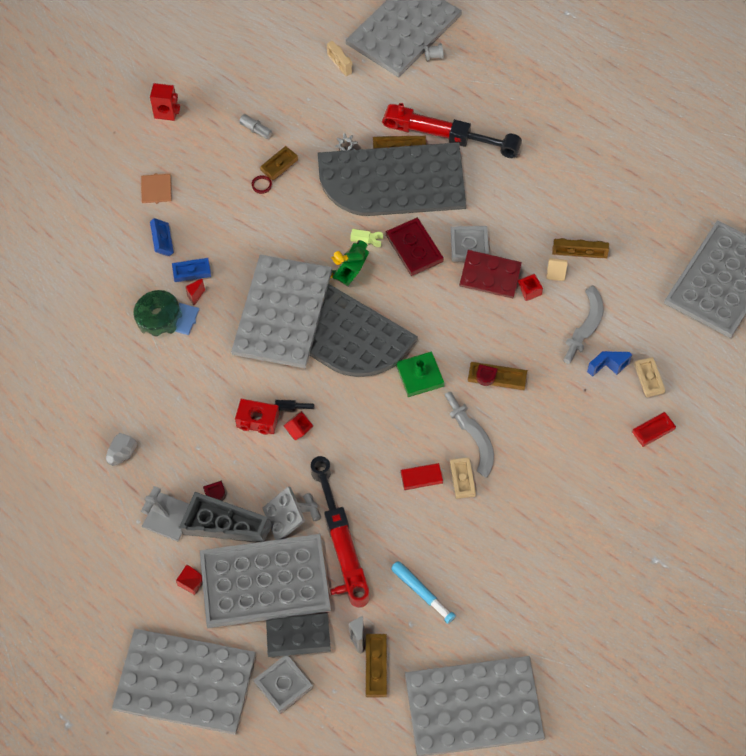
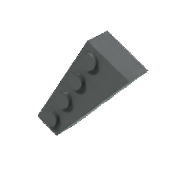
M194 492L179 529L184 535L264 542L272 523L264 515Z

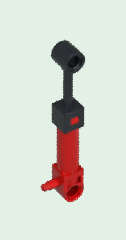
M403 103L398 105L389 104L382 119L383 125L387 128L407 133L410 130L449 139V143L459 142L460 146L466 147L468 139L501 147V154L511 159L517 157L522 143V139L516 134H507L503 140L472 133L471 123L455 119L452 123L416 114L414 109L404 107Z
M317 456L310 464L311 475L314 480L321 482L329 508V511L324 512L325 522L334 544L344 585L330 589L331 595H338L347 592L350 603L354 607L361 608L369 602L367 581L358 560L344 507L337 508L328 481L331 475L330 462L326 457ZM319 467L325 468L323 471L316 470ZM356 592L364 593L362 597L354 596Z

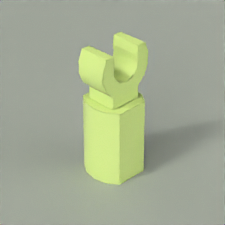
M352 229L350 240L352 242L362 240L366 244L371 243L375 247H381V241L376 239H383V233H371L370 231Z

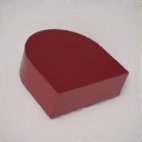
M479 364L476 373L477 382L483 386L493 384L498 369Z
M222 480L203 486L206 496L221 501L225 499L226 493Z

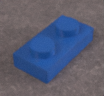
M154 218L150 221L154 250L157 253L171 256L174 251L169 223Z
M209 258L172 263L174 282L211 277Z

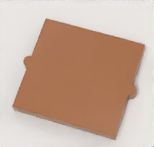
M155 173L154 175L141 176L142 203L155 202L158 204L159 202L172 201L171 174Z

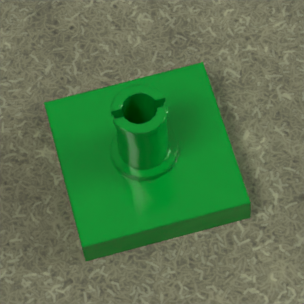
M432 351L396 363L408 397L444 387V381Z

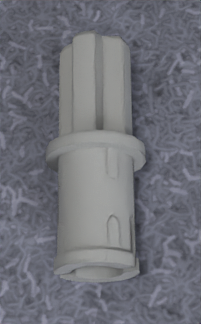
M246 114L241 116L239 120L241 125L250 129L252 133L256 132L264 138H270L272 130L263 126L259 120H254Z

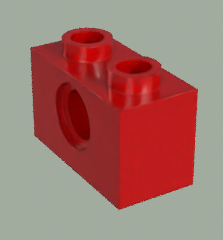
M153 83L150 101L154 119L175 121L176 115L180 113V104L177 102L178 93L175 92L174 85Z
M241 398L235 416L236 427L243 431H258L264 435L274 434L280 415L279 406ZM257 416L261 417V418L258 419V420H254V419H253L254 417H257Z

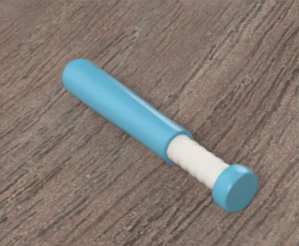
M399 561L392 565L391 570L429 606L434 607L445 618L444 621L447 624L453 621L456 617L455 613L449 612L437 601V597L409 569Z

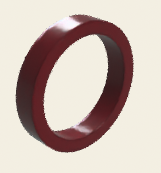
M260 175L252 180V189L256 193L264 194L272 188L271 179L267 176ZM259 179H265L270 184L267 189L258 190L254 187V183Z

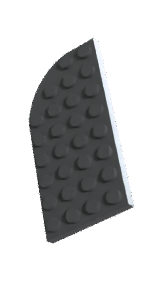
M459 142L318 152L319 180L325 194L338 207L352 214L378 216L466 209Z
M329 284L309 356L343 375L355 377L372 376L396 366V363L403 360L418 340V336Z

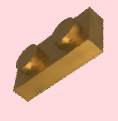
M285 146L261 165L260 170L273 181L298 161V155Z

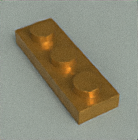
M426 135L373 137V149L426 145Z
M554 239L552 255L607 259L609 252V242L585 241L582 239Z
M477 362L470 363L468 382L478 383L476 373L479 364L498 369L495 381L491 384L492 386L525 391L528 370Z
M366 634V697H387V634Z

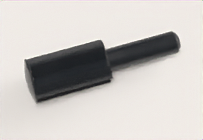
M275 400L274 404L279 406V411L314 409L315 407L314 403H296V400Z

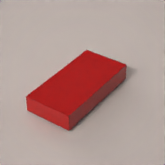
M663 412L634 428L632 433L642 447L672 432L676 429V426L666 412Z
M439 463L400 470L404 490L443 484Z

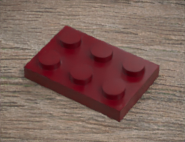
M418 217L386 231V237L411 276L444 262V257Z
M468 250L459 286L513 299L522 262Z

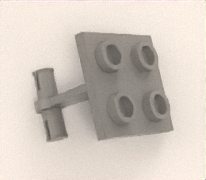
M153 486L150 495L146 496V502L141 509V512L147 515L142 528L178 542L183 534L179 526L189 504L163 494L160 488Z
M287 487L263 507L265 516L272 523L271 530L275 540L284 539L305 522L302 515L303 512H310L313 521L321 519L317 510L318 505L313 501L311 493L303 496L306 503H298L291 487Z

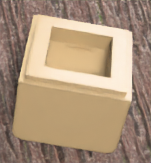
M549 258L547 279L564 281L568 260Z

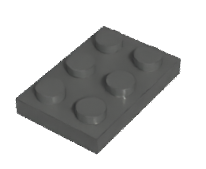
M328 613L266 620L268 657L331 652Z

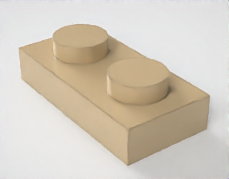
M333 40L328 42L327 55L346 77L352 74L353 64L351 59L345 56L341 47L337 46Z
M654 358L635 361L634 366L645 397L664 394L665 387Z
M470 458L450 460L455 498L475 497L476 492Z

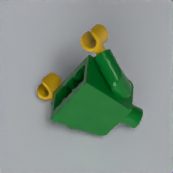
M358 240L357 243H353L344 256L340 251H336L333 254L334 256L331 259L339 266L336 270L332 271L330 279H336L346 286L350 285L369 255V251L366 250L368 246L366 242Z

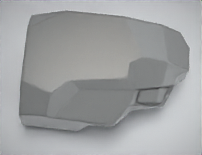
M122 433L116 435L106 455L107 463L115 466L124 460L130 459L137 446L136 440Z

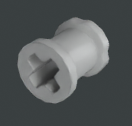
M442 43L438 44V46H424L426 61L432 58H444Z

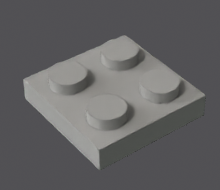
M487 226L451 227L452 262L465 261L468 250L489 254Z
M283 656L254 679V683L279 714L313 688V685L289 656Z

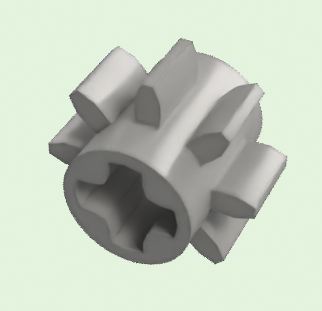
M344 133L343 139L337 138L340 142L335 147H340V151L356 150L353 146L357 142H353V135L347 138ZM345 139L347 140V142L351 143V145L348 146V149H346V147H342V143L345 142Z

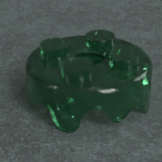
M154 290L144 294L136 302L133 316L143 334L148 332L157 337L165 332L174 333L177 320L182 317L180 304L173 294L165 290ZM156 308L161 309V311L157 314L152 313L153 310Z

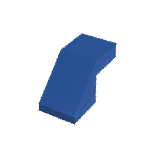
M602 351L589 363L587 372L593 377L606 365L617 375L630 364L632 354L630 352Z

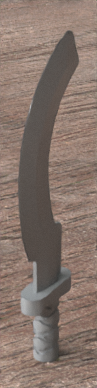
M590 286L585 291L590 301V312L587 319L580 328L575 329L572 338H568L566 344L570 346L563 360L566 364L571 363L576 350L583 351L584 345L582 342L584 338L591 336L601 321L603 301L595 286Z
M448 392L445 394V397L454 410L450 412V416L452 419L456 418L461 429H465L476 441L480 451V462L477 472L484 477H488L494 461L491 441L483 428L474 419L467 416L465 412L468 409L467 406L463 404L460 407L452 392Z

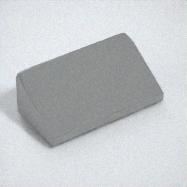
M363 616L349 623L350 639L360 654L363 653L364 638Z

